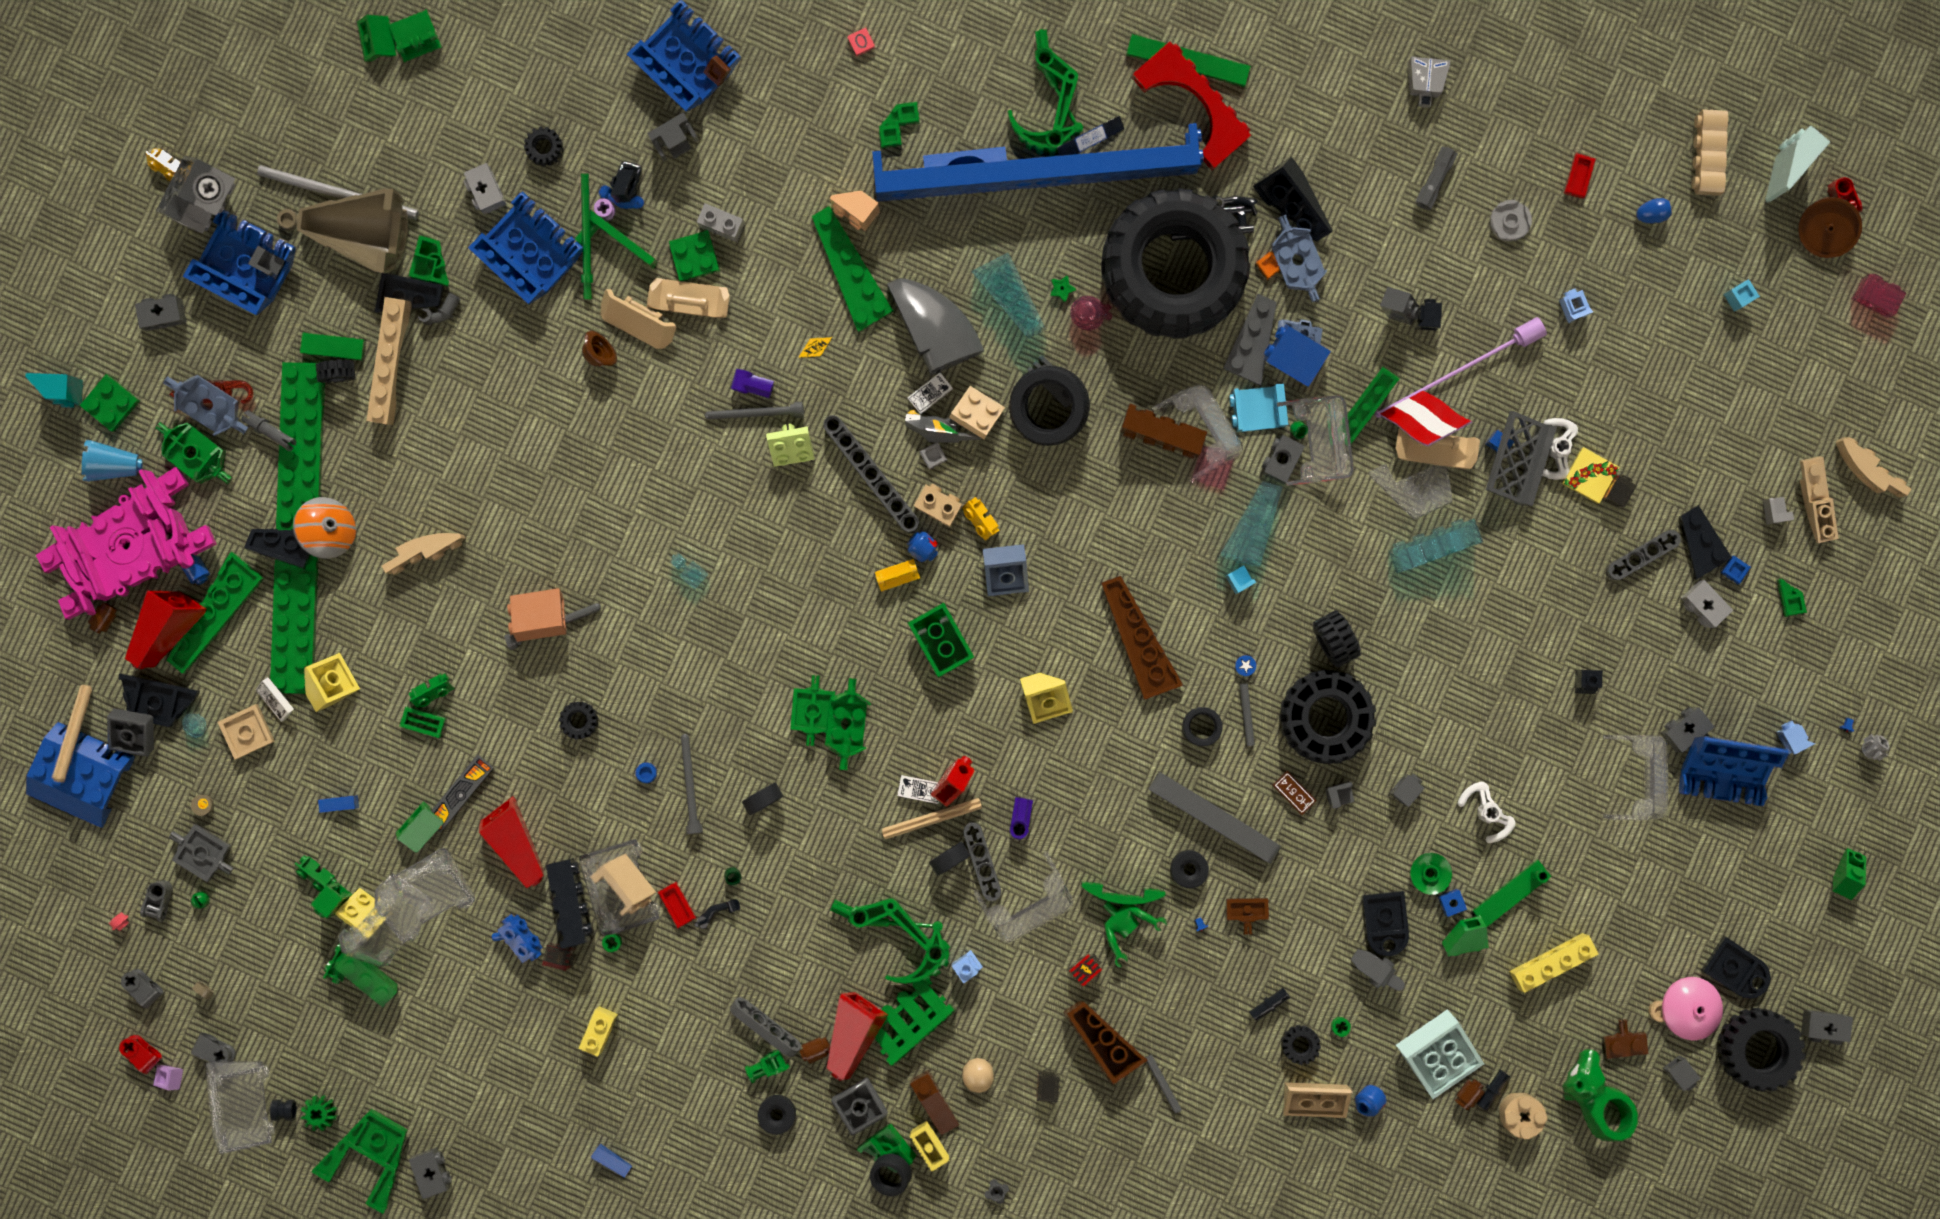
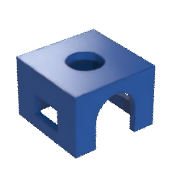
M1496 430L1485 444L1497 452L1503 433ZM1511 439L1507 443L1508 449L1514 444V441Z
M1454 889L1437 896L1444 915L1447 917L1467 910L1459 889ZM1452 899H1455L1457 901L1456 907L1450 906V901Z

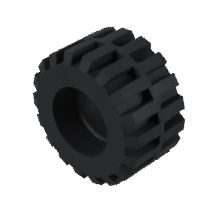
M1334 610L1313 622L1315 636L1325 655L1334 666L1339 668L1361 656L1359 642L1351 626L1340 612Z

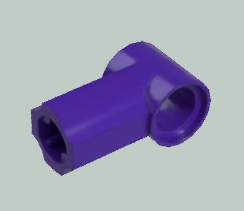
M736 369L730 389L770 399L774 381L755 376L753 373L742 369Z
M1015 797L1009 828L1011 836L1015 839H1022L1028 834L1033 800ZM1016 824L1024 826L1025 832L1023 835L1017 836L1014 834L1013 827Z

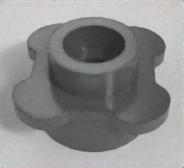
M992 1179L989 1183V1189L985 1192V1197L996 1201L997 1204H1002L1005 1193L1009 1191V1187L1007 1184L1002 1185L996 1179Z

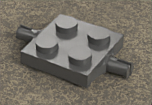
M194 824L189 833L184 837L175 831H172L169 835V839L179 844L172 861L204 881L209 882L219 869L228 875L234 870V867L224 862L231 845L199 825Z

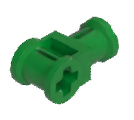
M778 1049L760 1058V1062L752 1066H745L746 1073L752 1084L765 1075L770 1077L790 1068V1065L786 1064L782 1053Z

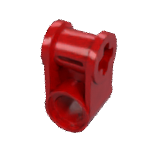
M1842 177L1829 184L1828 194L1830 197L1845 199L1859 213L1862 212V203L1851 179ZM1838 184L1843 186V193L1838 190Z
M131 1035L121 1041L119 1045L120 1053L137 1070L144 1074H148L162 1059L161 1053L139 1035Z

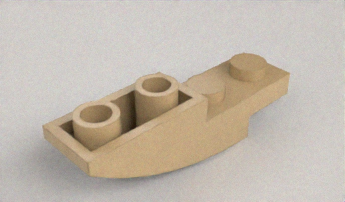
M1844 437L1836 441L1839 453L1847 466L1867 487L1877 494L1888 490L1899 498L1908 496L1911 488L1906 486L1907 483L1904 480L1889 475V471L1883 467H1876L1881 459L1875 456V452L1867 448L1863 449L1857 445L1858 442L1850 437Z
M1819 456L1801 460V491L1817 543L1839 539L1833 499L1829 498L1824 458Z
M438 533L413 539L396 547L395 549L399 556L382 565L385 573L396 575L405 569V565L409 563L415 564L422 560V555L428 560L433 559L435 561L445 555L443 552L450 548L454 550L460 547L462 541L466 538L464 535L457 533Z

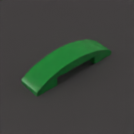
M1081 881V886L1092 895L1119 904L1148 903L1164 897L1166 893L1164 890L1143 888L1142 896L1102 892V883Z

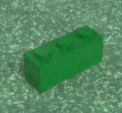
M351 945L335 960L334 968L382 1008L397 993L398 984Z

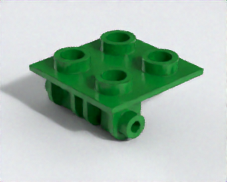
M427 10L389 24L397 45L396 49L404 63L442 48Z

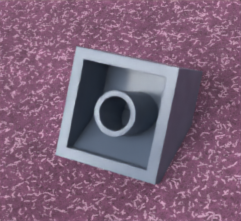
M1024 544L983 549L988 596L1029 592Z

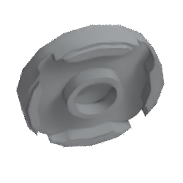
M1506 200L1499 203L1490 216V227L1493 234L1506 242L1517 241L1523 238L1532 224V215L1529 209L1516 200Z

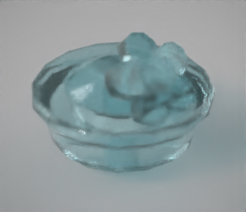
M187 714L182 721L183 730L193 738L201 737L207 727L205 719L199 714Z

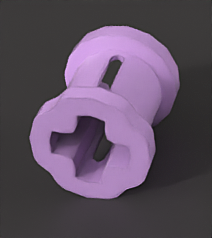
M599 199L594 205L595 213L605 221L612 220L616 214L614 206L607 199ZM604 206L608 208L605 214L602 212Z

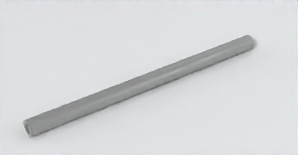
M261 165L257 171L259 176L340 199L353 195H362ZM402 206L403 209L407 210L408 218L417 220L419 210Z

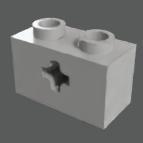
M487 163L464 172L466 179L463 181L468 192L472 191L475 197L472 199L476 210L480 209L485 215L507 205L491 167ZM483 186L486 187V188H485V193H482V192H481V191H482V188H481V187H483Z
M704 203L697 220L700 228L734 242H738L745 226L742 218Z
M1705 580L1698 581L1681 597L1684 602L1683 606L1689 612H1694L1699 617L1697 619L1699 623L1706 628L1717 627L1733 611ZM1703 602H1707V603H1708V604L1706 605V608H1707V609H1703V607L1705 606V604H1704Z

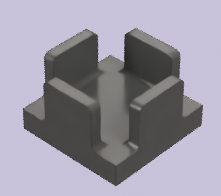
M684 113L647 133L663 161L667 160L661 149L664 146H667L673 158H677L691 149L685 136L687 132H690L695 142L699 141Z

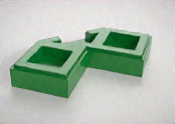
M917 102L896 104L885 121L881 123L879 132L882 149L902 146L900 126L920 124Z

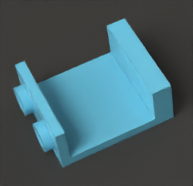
M1284 384L1246 390L1236 388L1229 395L1230 407H1234L1235 414L1231 416L1232 427H1236V432L1282 428L1288 425Z

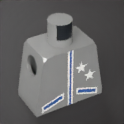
M1411 57L1407 63L1410 95L1419 96V107H1431L1432 97L1438 98L1442 94L1450 60Z

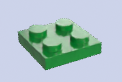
M708 230L669 241L679 281L683 282L720 271Z
M105 374L79 406L111 432H115L140 400L110 375Z

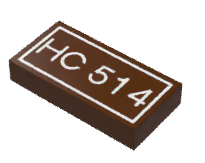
M1288 771L1272 784L1300 815H1303L1317 801Z

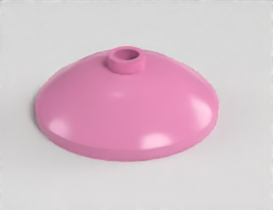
M1686 977L1674 982L1666 991L1662 1002V1014L1671 1032L1680 1038L1695 1041L1710 1036L1717 1029L1723 1015V1004L1718 991L1711 983L1697 977ZM1700 1006L1701 1012L1698 1014L1697 1008Z

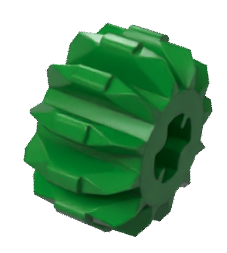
M315 1095L312 1097V1100H306V1107L301 1108V1111L305 1113V1115L301 1116V1120L307 1119L308 1121L305 1123V1127L312 1125V1131H316L318 1128L324 1131L326 1126L331 1127L333 1125L332 1120L337 1118V1115L332 1113L337 1110L336 1106L331 1107L333 1100L330 1099L326 1102L325 1095L321 1096L320 1099ZM318 1110H321L322 1114L318 1117L316 1113Z

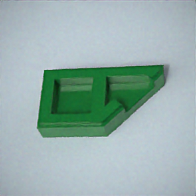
M1776 579L1784 617L1807 613L1803 592L1785 582L1784 579Z

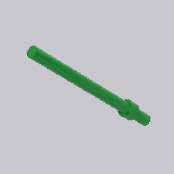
M581 173L582 247L584 248L582 251L583 274H581V283H583L584 299H592V283H594L593 274H591L589 173Z

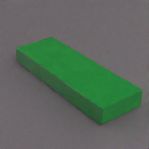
M302 333L300 353L363 361L366 340Z

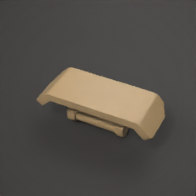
M655 278L649 286L647 307L660 311L726 318L730 295L726 287Z
M605 289L601 302V317L604 321L657 349H664L672 342L676 325L673 322L664 323L661 321L663 314L643 306L629 296L623 301L614 296L611 289Z
M1399 427L1396 451L1398 458L1406 461L1471 469L1478 459L1480 439L1449 435L1430 446H1425L1412 439Z

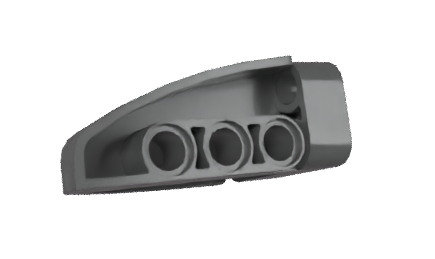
M898 278L887 283L919 355L922 356L930 376L945 371L985 351L971 322L943 294L929 286L906 278Z

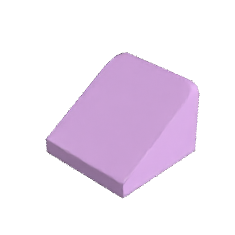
M157 1065L154 1086L165 1090H178L181 1085L183 1069Z

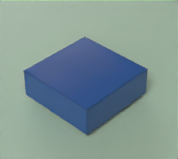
M1733 555L1720 573L1736 584H1740L1751 566Z

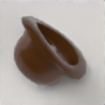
M588 331L584 337L585 343L582 347V355L586 362L597 367L616 364L617 354L609 341L596 331Z

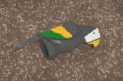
M910 410L906 414V427L923 436L928 442L959 443L962 440H980L981 438L976 434L958 433L957 423L949 417L944 419L937 416H921L916 413V410Z

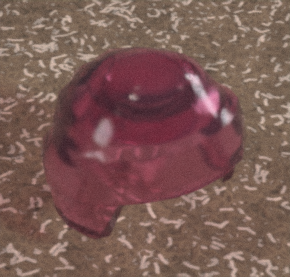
M1081 296L1071 306V320L1082 330H1095L1103 323L1104 319H1112V314L1109 312L1112 307L1109 304H1102L1100 300L1093 296Z

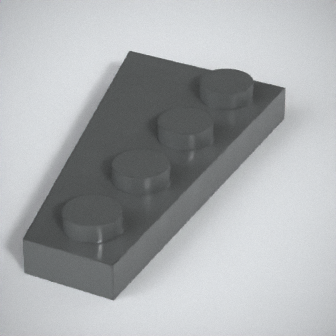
M1257 294L1223 367L1224 370L1261 386L1266 362L1264 360V352L1269 345L1277 302Z

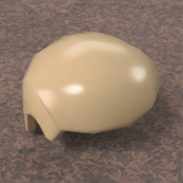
M981 1058L969 1060L963 1067L962 1078L964 1085L971 1092L976 1093L985 1092L991 1088L994 1081L991 1064Z

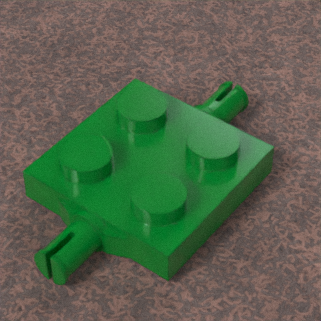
M811 675V687L806 689L794 688L790 730H801L807 733L806 746H814L815 734L826 733L829 699L836 694L835 691H825L819 688V675Z

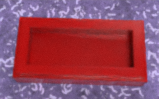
M1579 153L1574 154L1563 194L1581 199L1585 198L1596 158Z
M677 881L658 892L677 928L697 918Z

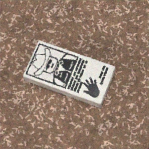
M938 373L910 395L908 400L921 415L953 390V388L943 375Z
M269 678L264 679L256 691L278 719L283 722L294 709Z
M901 775L897 796L938 804L939 801L930 795L938 782Z

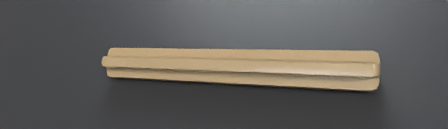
M81 685L52 776L56 782H64L92 693V689L88 685Z
M976 798L882 829L884 839L892 838L982 808L980 799Z

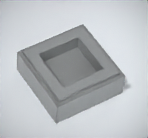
M938 442L919 451L929 470L947 461Z

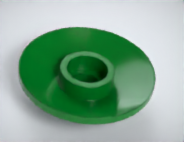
M1425 853L1417 857L1412 863L1410 878L1415 888L1420 892L1434 895L1441 893L1449 886L1452 879V868L1447 859L1442 855ZM1428 869H1431L1433 871V875L1431 877H1428L1426 875V871Z

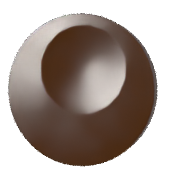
M1825 197L1810 204L1802 213L1798 224V234L1803 246L1812 254L1823 258L1839 257L1849 252L1857 244L1862 233V219L1858 210L1847 200L1838 197Z

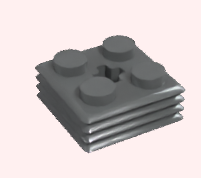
M113 708L111 713L107 715L108 749L148 757L150 752L154 750L153 716Z
M868 1077L835 1095L831 1100L852 1136L886 1117L888 1114ZM856 1102L865 1104L863 1111L855 1109Z

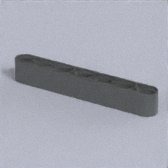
M835 415L828 416L824 420V428L827 434L902 530L906 533L915 532L919 527L917 516L842 420ZM837 421L839 423L838 429L835 431L829 430V422ZM850 437L852 443L848 447H843L840 444L841 439ZM862 453L865 457L862 463H855L853 461L855 454ZM870 469L877 471V477L873 480L866 478V472ZM883 485L890 488V493L886 496H881L878 492L879 488ZM894 502L902 503L903 508L900 512H893L891 510ZM907 518H913L916 522L915 526L911 529L904 526V521Z
M1161 772L1157 773L1148 788L1153 793L1272 864L1282 847Z

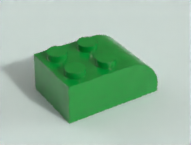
M945 603L908 622L938 678L975 658Z

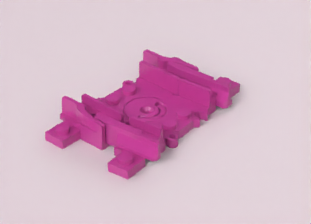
M175 467L157 479L153 472L143 469L139 470L147 488L144 489L142 484L136 488H128L132 495L131 498L127 495H121L119 497L121 506L114 505L98 516H91L93 524L90 527L84 522H81L78 529L68 526L67 529L54 525L50 527L57 542L38 553L36 557L45 573L49 574L60 567L67 582L75 590V592L58 600L65 619L70 620L84 612L90 616L96 614L89 597L90 595H92L93 600L104 601L115 597L116 594L126 597L129 594L127 586L135 587L150 578L158 579L156 573L159 568H162L163 572L167 574L170 568L178 564L182 568L187 569L194 565L193 554L197 555L217 545L209 526L204 525L189 533L182 514L171 508L176 504L172 496L189 486L179 468ZM168 532L173 534L171 539L168 535ZM129 542L130 547L124 549V545Z

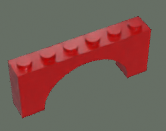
M1169 41L1132 74L1131 79L1144 93L1157 86L1173 85L1181 87L1196 96L1204 106L1209 118L1210 135L1207 145L1203 150V162L1213 171L1251 137L1249 133L1251 130L1245 122L1241 123L1236 118L1237 113L1231 106L1227 107L1223 103L1222 95L1210 88L1208 79L1204 75L1200 76L1197 73L1195 64L1190 59L1186 60L1184 58L1182 49L1176 43L1173 45Z

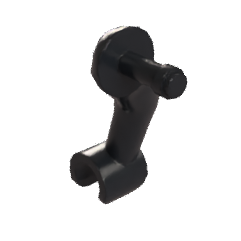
M1218 195L1211 197L1215 200L1219 199V205L1222 208L1224 205H1245L1252 207L1254 216L1258 213L1255 208V204L1258 201L1255 198L1242 196L1221 198Z
M733 899L710 906L697 919L695 927L706 928L713 916L719 911L728 909L729 913L740 910L739 901Z

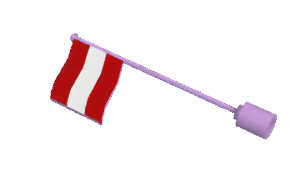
M1536 317L1515 328L1513 339L1379 412L1376 410L1375 416L1377 418L1383 417L1396 424L1412 439L1425 446H1430L1473 423L1471 420L1457 414L1442 400L1425 391L1515 342L1518 346L1521 344L1525 347L1546 336L1547 332L1542 321Z

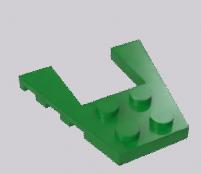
M371 1109L311 1172L330 1182L351 1147L385 1167L365 1203L384 1214L388 1207L408 1129Z

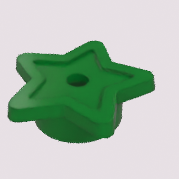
M1065 276L1061 280H1051L1054 287L1050 293L1051 297L1058 296L1064 302H1067L1068 295L1076 291V288L1069 284V276Z

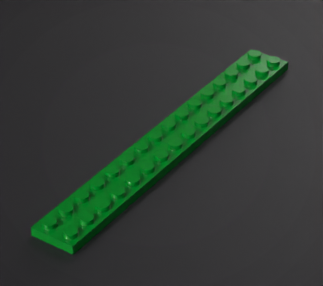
M282 362L280 431L294 438L297 443L294 446L288 442L294 448L291 451H287L279 445L276 529L278 530L293 529V521L298 509L307 501L321 497L325 383L317 381L316 364L318 363ZM313 555L310 556L305 569L275 560L270 680L281 693L306 694L304 668L315 663L319 558Z

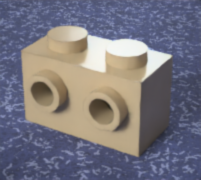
M925 484L914 504V508L951 527L962 507V504L959 503L960 499L952 494H949V496L941 493L942 489L934 484L930 486Z

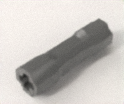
M1441 147L1434 161L1433 170L1415 201L1418 207L1426 210L1432 209L1438 196V190L1458 155L1453 149Z

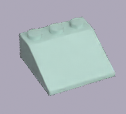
M1812 126L1805 130L1801 128L1796 134L1794 133L1789 139H1786L1779 146L1781 151L1775 158L1765 200L1769 203L1790 190L1830 141Z
M1448 1009L1396 1045L1432 1099H1435L1484 1065L1463 1028Z

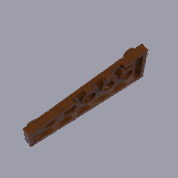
M1118 576L1102 582L1103 591L1143 699L1145 700L1183 686L1122 577Z

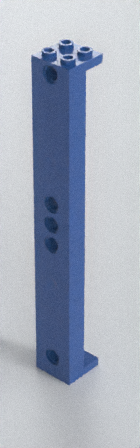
M1197 123L1189 124V133L1185 134V145L888 171H883L881 150L872 151L877 201L1197 174L1201 163H1203V150H1199L1202 140L1201 129L1197 130Z

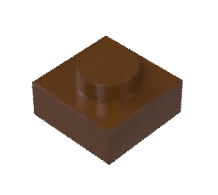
M716 55L711 58L703 73L717 86H720L731 69Z

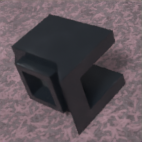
M1424 299V303L1419 306L1420 312L1417 318V322H1420V324L1414 330L1437 331L1438 328H1441L1442 303H1436L1435 299Z
M1575 670V693L1596 694L1598 688H1602L1603 670Z

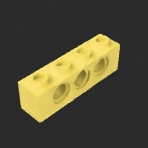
M1582 933L1514 968L1509 973L1518 990L1525 993L1598 955V952L1590 936Z

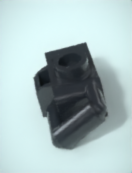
M628 161L621 162L616 176L612 178L610 186L613 188L611 197L617 203L630 202L632 196L637 192V183L640 181L639 176L642 171V167L639 164Z

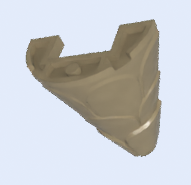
M384 188L362 195H353L336 201L329 200L299 209L296 223L299 232L321 245L332 248L345 257L353 259L375 272L389 273L396 267V264H394L396 260H401L406 247L408 215L407 210L402 208L401 203L404 202L402 196L394 189Z

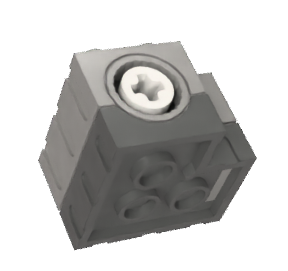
M183 156L156 212L194 231L203 233L204 230L207 231L212 223L211 216H217L218 213H222L226 205L224 200L227 194L230 195L233 192L235 178L197 158Z

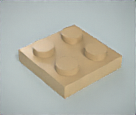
M970 386L949 418L982 439H985L1005 407Z
M258 704L218 721L234 760L275 742Z

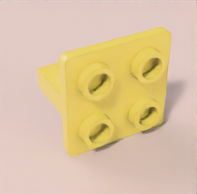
M361 888L335 912V915L370 941L376 937L382 924L392 914V911Z

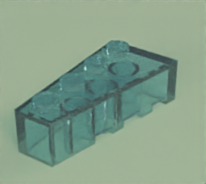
M1009 253L971 271L1028 339L1047 330Z
M1264 481L1258 485L1217 557L1254 568L1260 567L1282 486Z
M1460 519L1452 522V527L1444 529L1441 526L1431 530L1432 534L1425 537L1424 533L1412 537L1413 541L1406 544L1403 540L1393 544L1394 549L1388 551L1397 574L1482 543L1483 540L1475 519L1466 522Z

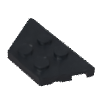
M119 673V680L122 681L124 692H122L124 701L127 703L126 710L153 716V724L165 727H172L200 693V691Z

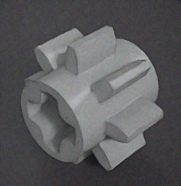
M1871 734L1863 739L1865 743L1862 744V751L1867 758L1873 760L1878 758V760H1881L1888 756L1886 752L1889 751V743L1883 736H1873Z

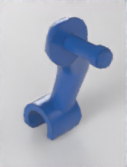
M602 186L599 190L600 197L609 200L619 208L638 209L644 205V200L640 196L633 197L630 202L617 203L611 197L613 189L608 186Z

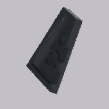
M382 273L374 313L383 312L385 297L412 302L411 309L441 306L444 285L390 273Z
M1699 505L1679 516L1695 580L1732 558Z
M251 529L244 546L245 550L302 569L306 568L311 556L299 545L293 529Z

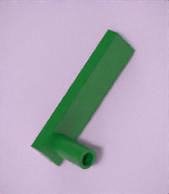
M590 210L591 238L598 229H601L653 269L658 262L655 258ZM582 230L575 238V241L582 245Z
M1382 366L1333 432V435L1350 446L1400 378Z
M1535 860L1471 911L1476 917L1481 916L1486 927H1488L1541 884L1547 882L1552 876L1539 860Z

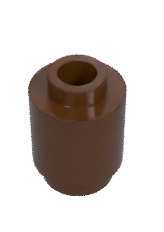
M102 602L101 605L96 607V614L92 615L87 622L90 624L89 628L99 634L102 631L107 632L117 616L116 608Z
M818 1037L802 1044L803 1049L800 1050V1054L804 1062L808 1061L809 1064L828 1057L831 1046L827 1037Z
M1468 1079L1456 1094L1458 1097L1455 1101L1469 1111L1471 1107H1475L1485 1094L1482 1090L1484 1086L1476 1079H1473V1081Z

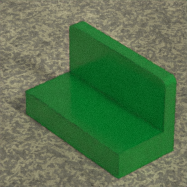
M366 15L357 21L365 62H373L380 56H396L388 16Z
M423 801L396 831V836L400 842L417 853L444 822Z

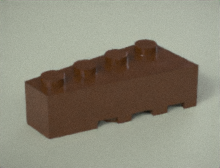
M1129 404L1120 432L1124 433L1123 437L1135 440V437L1143 439L1142 443L1154 446L1158 444L1163 446V450L1172 453L1175 450L1183 452L1182 456L1194 459V456H1200L1207 431L1182 422L1179 425L1175 424V420L1166 416L1157 418L1153 411L1147 409L1138 411L1135 410L1136 405Z
M1078 1001L1063 1012L1110 1083H1117L1148 1061L1085 1002Z

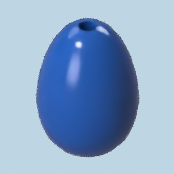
M1665 198L1652 199L1641 205L1636 211L1637 219L1648 224L1664 222L1672 215L1670 202Z

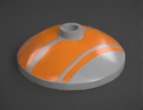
M318 497L307 501L298 509L293 521V531L297 542L307 553L318 558L330 559L342 555L351 547L356 536V525L352 514L342 503L331 498ZM327 521L331 522L332 527L327 526Z

